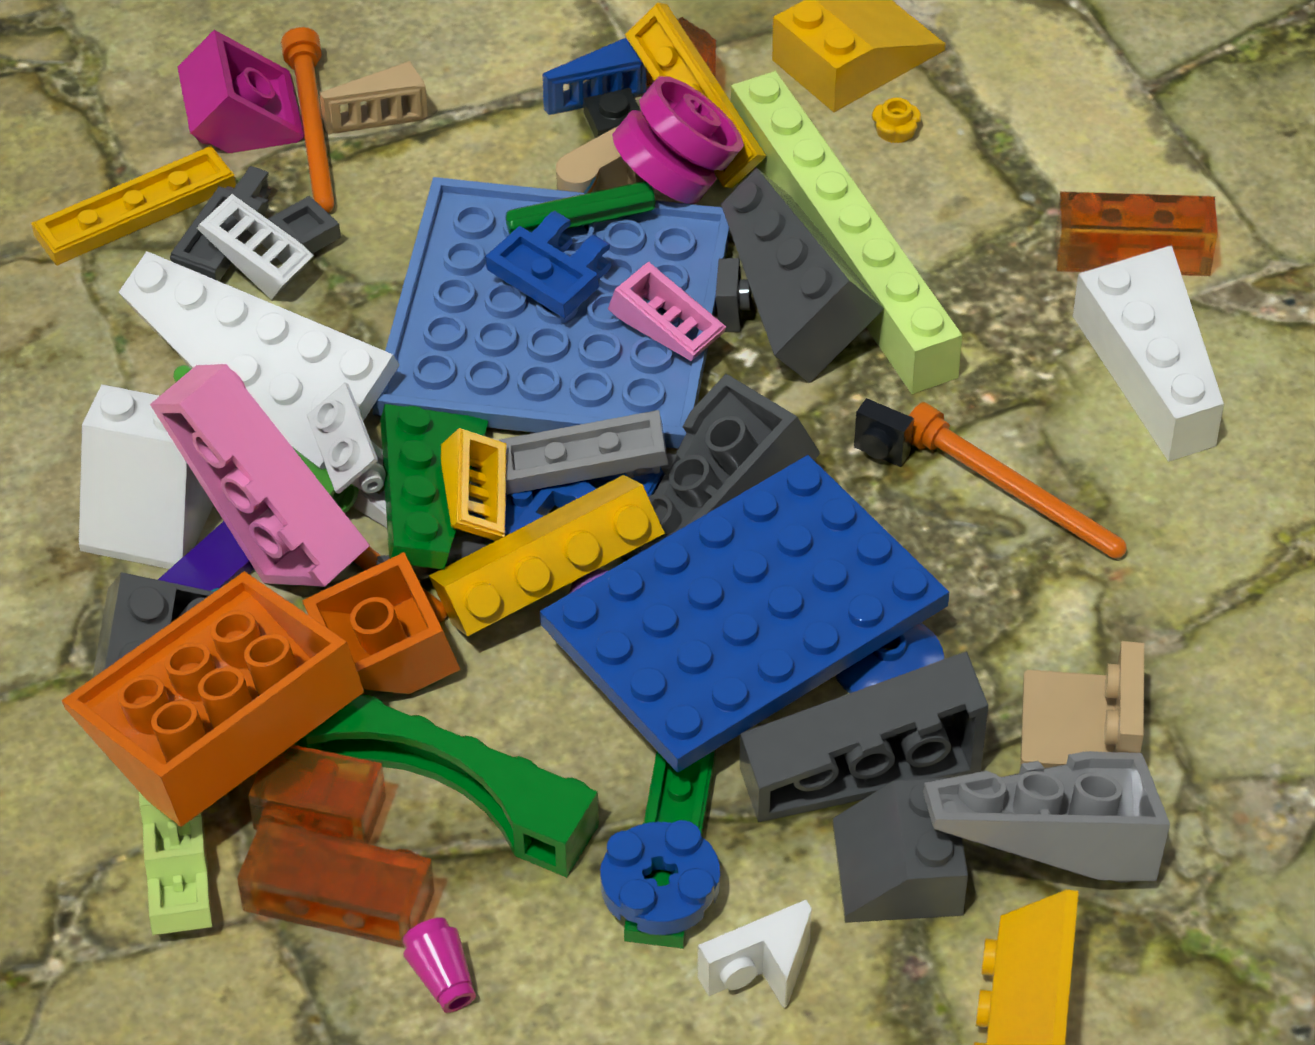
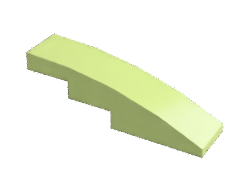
M139 792V806L143 824L144 863L148 884L149 920L152 935L212 927L203 812L180 827L148 802Z

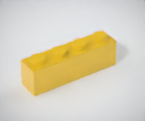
M622 475L446 566L445 569L438 570L429 575L451 624L466 636H470L665 533L643 484Z

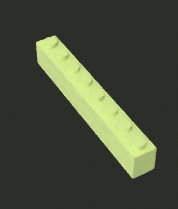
M773 71L731 85L732 104L766 154V157L756 167L794 199L884 308L866 328L910 393L914 394L957 379L959 377L962 345L961 332L778 73Z

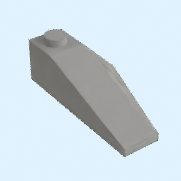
M1085 751L1068 755L1065 765L1045 768L1039 761L1021 764L1019 774L999 777L989 771H982L926 782L924 784L923 795L933 828L1097 880H1113L1122 883L1130 881H1157L1170 822L1143 753Z

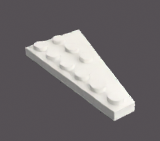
M146 251L119 291L126 303L178 353L180 358L189 367L227 364L230 369L239 375L247 391L289 444L321 469H325L326 466L307 414L346 382L350 386L357 406L363 413L364 421L400 366L395 356L389 352Z

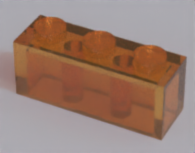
M1060 191L1055 231L1056 271L1085 272L1172 245L1181 275L1210 276L1218 234L1215 196Z
M262 820L237 877L242 908L245 912L405 949L406 947L403 943L404 935L414 926L424 922L435 893L432 860L430 858L421 857L419 854L407 849L390 850L364 844L362 841L350 836L337 838L311 832L302 826L292 823L280 825Z

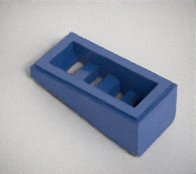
M621 39L544 72V110L548 115L581 109L583 108V98L626 88L631 89L634 97L646 92V67L628 39ZM569 84V89L563 91V85Z

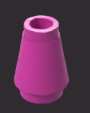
M438 917L419 923L404 935L403 943L406 949L403 957L440 1004L444 1012L449 1013L460 1010L476 998L457 928L450 927L445 918Z

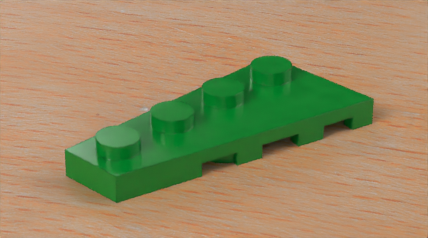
M384 404L380 424L383 468L386 473L384 487L389 559L405 552L411 565L445 569L456 528L451 527L441 466V444L459 428L484 436L488 420L468 415L425 410L416 406L404 407ZM469 466V469L474 470L475 467Z

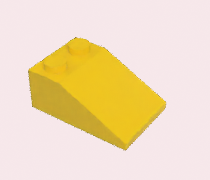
M803 0L773 16L772 61L833 112L840 110L945 51L946 43L893 0Z

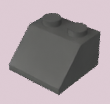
M951 777L892 781L833 818V832L845 923L963 916L968 879L963 840L961 837L933 828L923 795L926 782Z

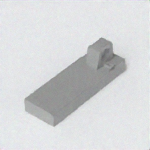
M659 410L499 440L507 443V495L626 473L629 478L651 473L657 474L660 472V466L668 465L663 424Z

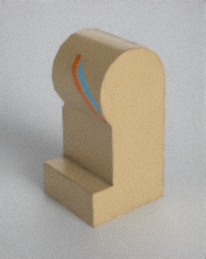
M617 127L565 154L556 164L557 190L591 193L645 180L637 175L622 159L614 146L612 134Z

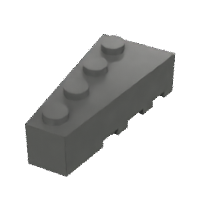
M756 168L721 203L774 356L810 383L884 308L794 199Z
M967 651L740 733V770L757 821L763 822L860 801L895 780L956 777L981 772L989 705Z

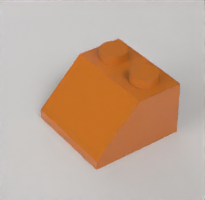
M405 552L302 600L310 617L347 641L362 687L365 690L411 694L461 670Z

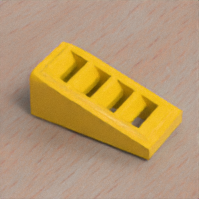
M459 428L441 444V466L451 527L494 541L505 536L507 443ZM469 466L475 467L477 471L469 469ZM469 481L478 483L480 487L469 484ZM469 496L481 499L482 504L469 500ZM468 511L485 516V520L468 515Z

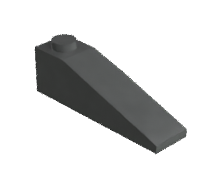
M725 374L689 413L682 426L686 435L676 454L668 453V465L661 466L664 476L655 493L648 496L665 534L620 558L627 561L806 455L815 460L820 452L798 417L730 375Z

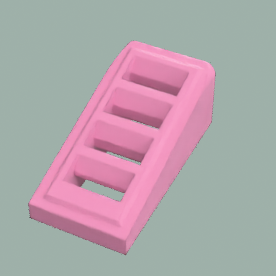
M649 261L614 290L608 310L624 323L690 361L710 346L726 330V326ZM643 298H646L647 300H650V302H649V303L645 302V301L643 300ZM661 307L667 310V312L661 315L657 310ZM679 317L684 322L676 328L671 322ZM694 327L703 331L693 341L685 335Z

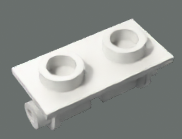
M345 382L307 414V418L335 492L339 494L352 484L362 489L365 493H375L383 487L386 473L383 466L377 463L378 458L363 422V413L355 402L349 384Z

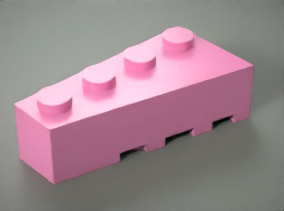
M227 364L196 365L150 404L263 583L325 587L370 546L247 391L239 375L230 369Z

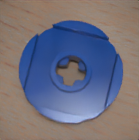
M678 820L673 823H645L632 827L627 831L615 833L607 843V852L601 862L600 869L601 892L608 910L620 921L622 915L628 921L637 923V930L653 935L674 934L695 926L704 918V911L712 904L713 900L715 903L720 890L719 860L713 847L701 837L699 828L692 822ZM654 870H666L672 873L669 876V884L665 886H658L655 879H645V876L651 874Z

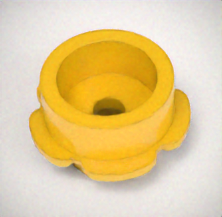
M895 97L886 100L883 104L877 105L872 112V119L876 121V132L880 138L891 143H902L914 136L917 122L921 120V113L916 106L911 105L906 99Z

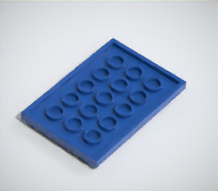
M806 455L540 611V622L548 634L678 773L737 737L740 733L750 729L946 608L949 602V591L809 455Z

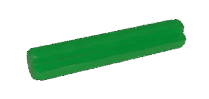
M643 181L510 209L506 212V227L509 235L519 226L529 232H533L544 218L553 211L571 220V225L567 229L650 212L655 208V194L652 186Z

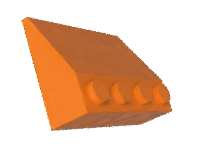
M244 571L61 701L68 713L144 798L182 827L364 693L347 641Z

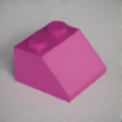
M213 30L177 67L190 134L201 143L212 144L227 153H235L298 143L304 137L290 71Z

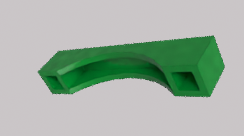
M371 695L358 696L277 756L279 759L311 772L343 766H379L406 770L435 779L462 793L482 809L503 833L514 856L566 878L599 826L598 791L590 789L584 782L576 778H563L539 768L532 761L524 757H512L489 748L475 737L460 736L436 726L423 716H410L386 706L379 699Z

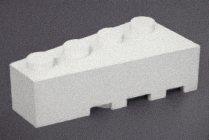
M1172 245L1079 273L1073 318L1168 462L1216 447L1224 403Z

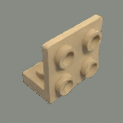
M1121 641L1118 664L1107 663L1106 675L1026 670L1024 672L1020 765L1039 761L1045 768L1065 765L1068 755L1085 751L1141 753L1144 736V643Z

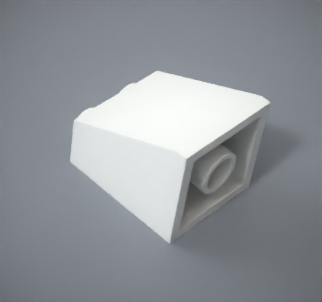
M102 384L82 424L79 548L82 552L170 569L195 547L213 503L150 406L159 395Z

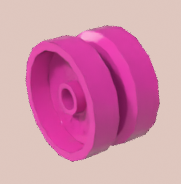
M659 76L639 100L641 110H632L612 134L614 146L622 159L634 172L653 188L685 204H697L716 181L714 170H725L743 148L742 136L725 113L702 93L672 77Z

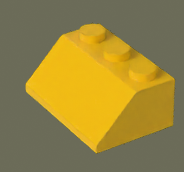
M1066 889L1000 916L997 939L985 938L981 971L982 975L993 976L992 990L980 989L976 1017V1026L987 1028L986 1043L974 1042V1045H1065L1079 891Z

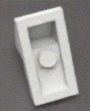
M807 900L699 944L698 979L707 995L711 996L725 989L736 990L749 984L756 976L763 974L782 1007L786 1008L810 943L812 908Z

